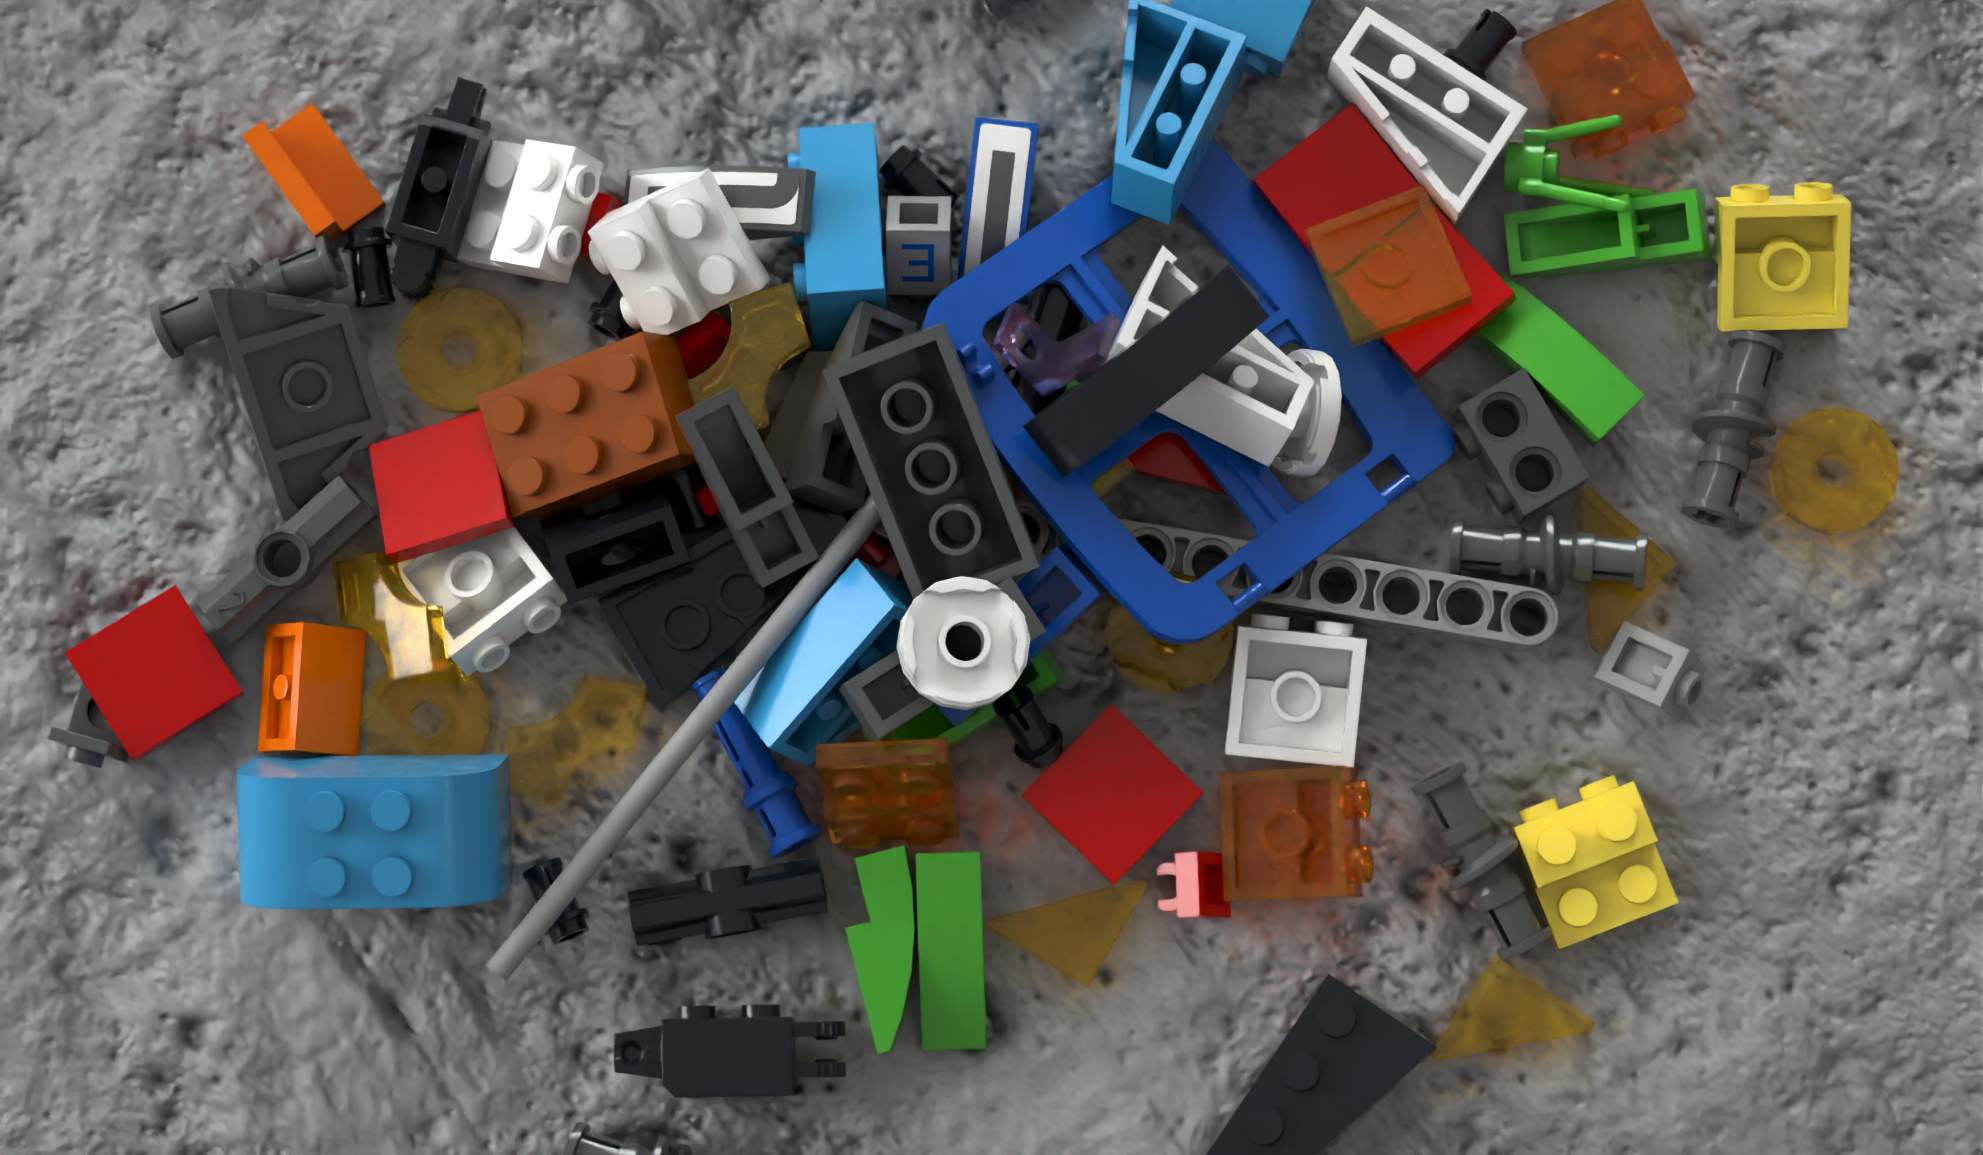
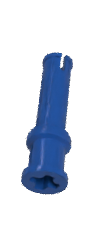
M729 667L715 670L692 684V688L700 702ZM733 703L714 726V729L746 789V792L743 793L745 799L743 804L747 811H755L772 844L768 852L772 859H777L814 841L823 834V831L819 824H812L794 791L798 786L795 777L790 776L788 771H781L767 745L736 704Z

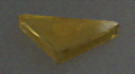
M1589 485L1579 495L1583 532H1595L1596 536L1637 539L1638 533H1643ZM1648 538L1643 591L1634 590V584L1593 580L1592 584L1586 583L1590 647L1597 653L1616 634L1623 621H1627L1677 565V562L1651 539Z
M1137 880L990 918L986 928L1088 988L1149 884L1142 880Z
M1493 956L1436 1042L1435 1046L1437 1049L1429 1057L1434 1061H1441L1587 1032L1591 1030L1595 1022L1499 958Z

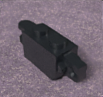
M460 77L457 79L448 108L435 106L432 116L424 114L419 121L385 230L397 246L393 258L395 266L390 268L392 270L390 275L393 279L392 283L394 286L397 285L396 288L400 293H403L402 296L408 298L411 302L412 300L417 302L420 299L426 300L427 295L431 296L430 292L432 289H435L433 283L437 282L443 260L457 263L456 257L492 144L488 137L491 123L480 118L487 90L481 83Z
M741 1005L742 1018H716V1006H677V1019H661V1026L616 1033L613 1045L614 1069L616 1073L662 1079V1085L675 1098L796 1096V1078L846 1077V1062H838L836 1059H816L812 1063H796L795 1037L836 1040L839 1036H845V1021L795 1022L793 1017H780V1005Z

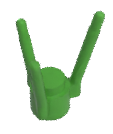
M1619 115L1594 118L1550 129H1524V142H1508L1504 171L1506 193L1542 196L1620 213L1628 212L1630 204L1625 200L1612 198V196L1629 194L1632 198L1654 195L1653 190L1648 188L1560 176V150H1548V143L1619 127L1622 124V118Z

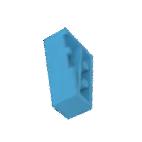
M1129 0L1114 158L1112 204L1162 223L1171 224L1242 79L1247 41L1246 35L1152 0Z
M874 122L798 128L800 152L788 153V168L809 169L816 172L810 235L792 236L793 246L804 245L805 262L793 263L796 302L808 301L815 351L834 350L857 303L866 301L887 310L879 166Z

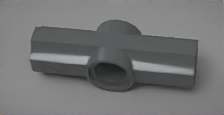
M338 475L283 526L262 536L255 545L254 552L196 604L215 629L226 637L231 644L236 645L296 590L303 589L312 584L319 575L320 569L377 519L378 516L359 492L341 475ZM287 543H294L301 553L300 566L292 575L281 577L274 568L275 553L281 546Z

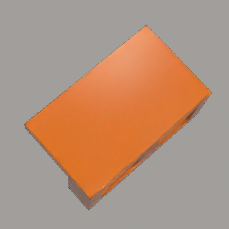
M313 103L272 132L261 121L242 135L316 238L327 235L332 242H335L346 232L386 205Z
M308 622L266 625L258 752L358 756L366 630Z

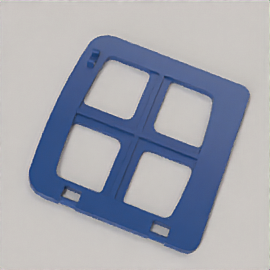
M1214 136L1178 210L1209 238L1259 295V303L1269 314V317L1256 328L1279 349L1288 343H1295L1303 349L1323 351L1332 357L1339 372L1342 393L1341 402L1368 444L1367 457L1307 501L1299 502L1294 500L1266 465L1157 411H1154L1127 433L1065 477H1062L1023 428V425L1035 415L1005 375L983 338V329L990 322L1044 285L1056 284L1064 290L1100 337L1111 348L1133 300L1098 257V249L1144 217V215L1111 203L1113 174L945 288L930 303L922 324V329L945 322L999 460L1026 496L1068 547L1142 627L1154 637L1172 644H1195L1213 636L1236 619L1242 612L1264 596L1266 597L1384 510L1394 500L1441 468L1453 455L1456 446L1455 435L1451 431L1450 426ZM1162 433L1176 434L1186 442L1255 530V539L1192 583L1177 581L1139 544L1091 489V483ZM1389 459L1402 476L1379 492L1366 475ZM1242 567L1255 584L1230 601L1217 584Z

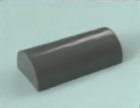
M945 322L903 336L822 370L913 600L938 581L964 576L987 580L995 585L1010 576L1013 578L1041 566Z

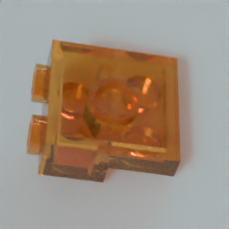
M1614 0L1523 41L1521 46L1558 126L1611 115H1619L1622 118V124L1619 127L1566 139L1574 159L1591 151L1595 159L1603 158L1630 143L1627 137L1628 134L1648 125L1652 133H1657L1679 123L1687 117L1684 109L1689 107L1695 97L1669 41L1662 42L1642 0Z
M947 738L816 744V770L824 792V819L832 843H842L846 847L855 849L871 848L878 845L880 841L906 840L913 845L930 846L941 843L944 838L960 837L959 786Z
M1325 766L1219 773L1224 902L1363 897L1362 883H1370L1372 881L1374 861L1370 846L1368 844L1361 845L1360 819L1368 818L1370 815L1371 793L1367 781L1358 780V769L1347 766Z

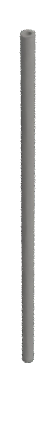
M1019 314L1016 315L990 347L1003 371H1005L1037 331L1031 322ZM871 494L486 965L502 979L507 981L881 523L882 520Z

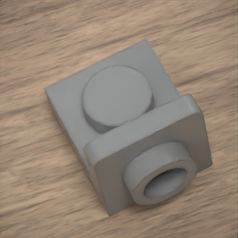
M1623 621L1594 677L1602 685L1657 709L1666 719L1678 723L1685 709H1692L1700 699L1705 685L1704 673L1706 667L1691 650Z

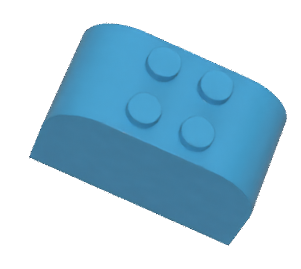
M509 754L252 757L236 770L240 902L245 905L270 909L454 907L479 904L498 899L512 882Z

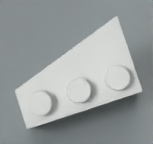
M1367 6L1332 57L1327 78L1349 104L1353 103L1428 195L1431 199L1430 203L1434 204L1453 226L1517 131L1528 108Z
M1163 245L1144 277L1103 365L1177 308L1179 302L1198 288L1194 282L1174 266L1178 258ZM1255 329L1221 359L1155 411L1269 467L1293 432L1315 381L1260 331Z

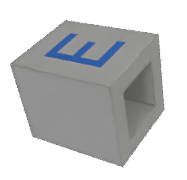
M888 196L886 219L887 295H906L916 299L939 295L945 288L951 285V196Z

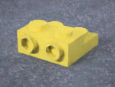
M1821 182L1798 183L1794 185V195L1769 196V186L1739 184L1731 186V197H1715L1714 260L1718 264L1717 327L1721 332L1735 330L1848 328L1851 202L1842 194H1833L1832 184Z
M1615 775L1593 782L1579 788L1583 801L1560 810L1555 798L1520 811L1519 814L1523 824L1508 830L1509 834L1515 835L1519 841L1516 852L1545 924H1548L1552 931L1551 939L1556 950L1679 903L1656 848L1655 842L1658 839L1634 781L1619 786Z

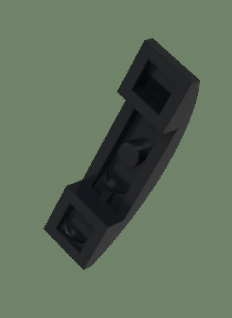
M1228 264L1179 302L1177 308L1077 386L1073 385L1027 421L1023 428L1062 477H1065L1184 389L1269 317V314Z

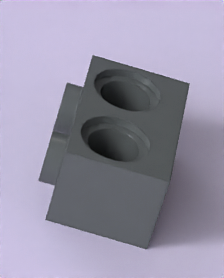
M1525 368L1462 403L1452 415L1457 425L1452 427L1451 431L1455 435V442L1469 461L1476 457L1478 458L1490 478L1483 483L1490 500L1501 515L1510 512L1517 524L1582 487L1590 478L1589 473ZM1495 407L1508 411L1515 421L1514 433L1507 437H1497L1490 434L1483 425V412ZM1528 461L1541 465L1548 476L1547 488L1539 492H1531L1521 487L1515 474L1517 465Z

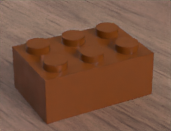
M642 331L477 395L512 517L547 519L696 463L675 417L696 405L675 336Z

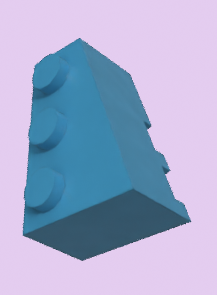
M856 558L846 571L835 580L832 587L805 618L796 625L792 633L734 701L769 749L809 766L862 726L839 689L843 683L897 650L900 621L913 601L907 584Z

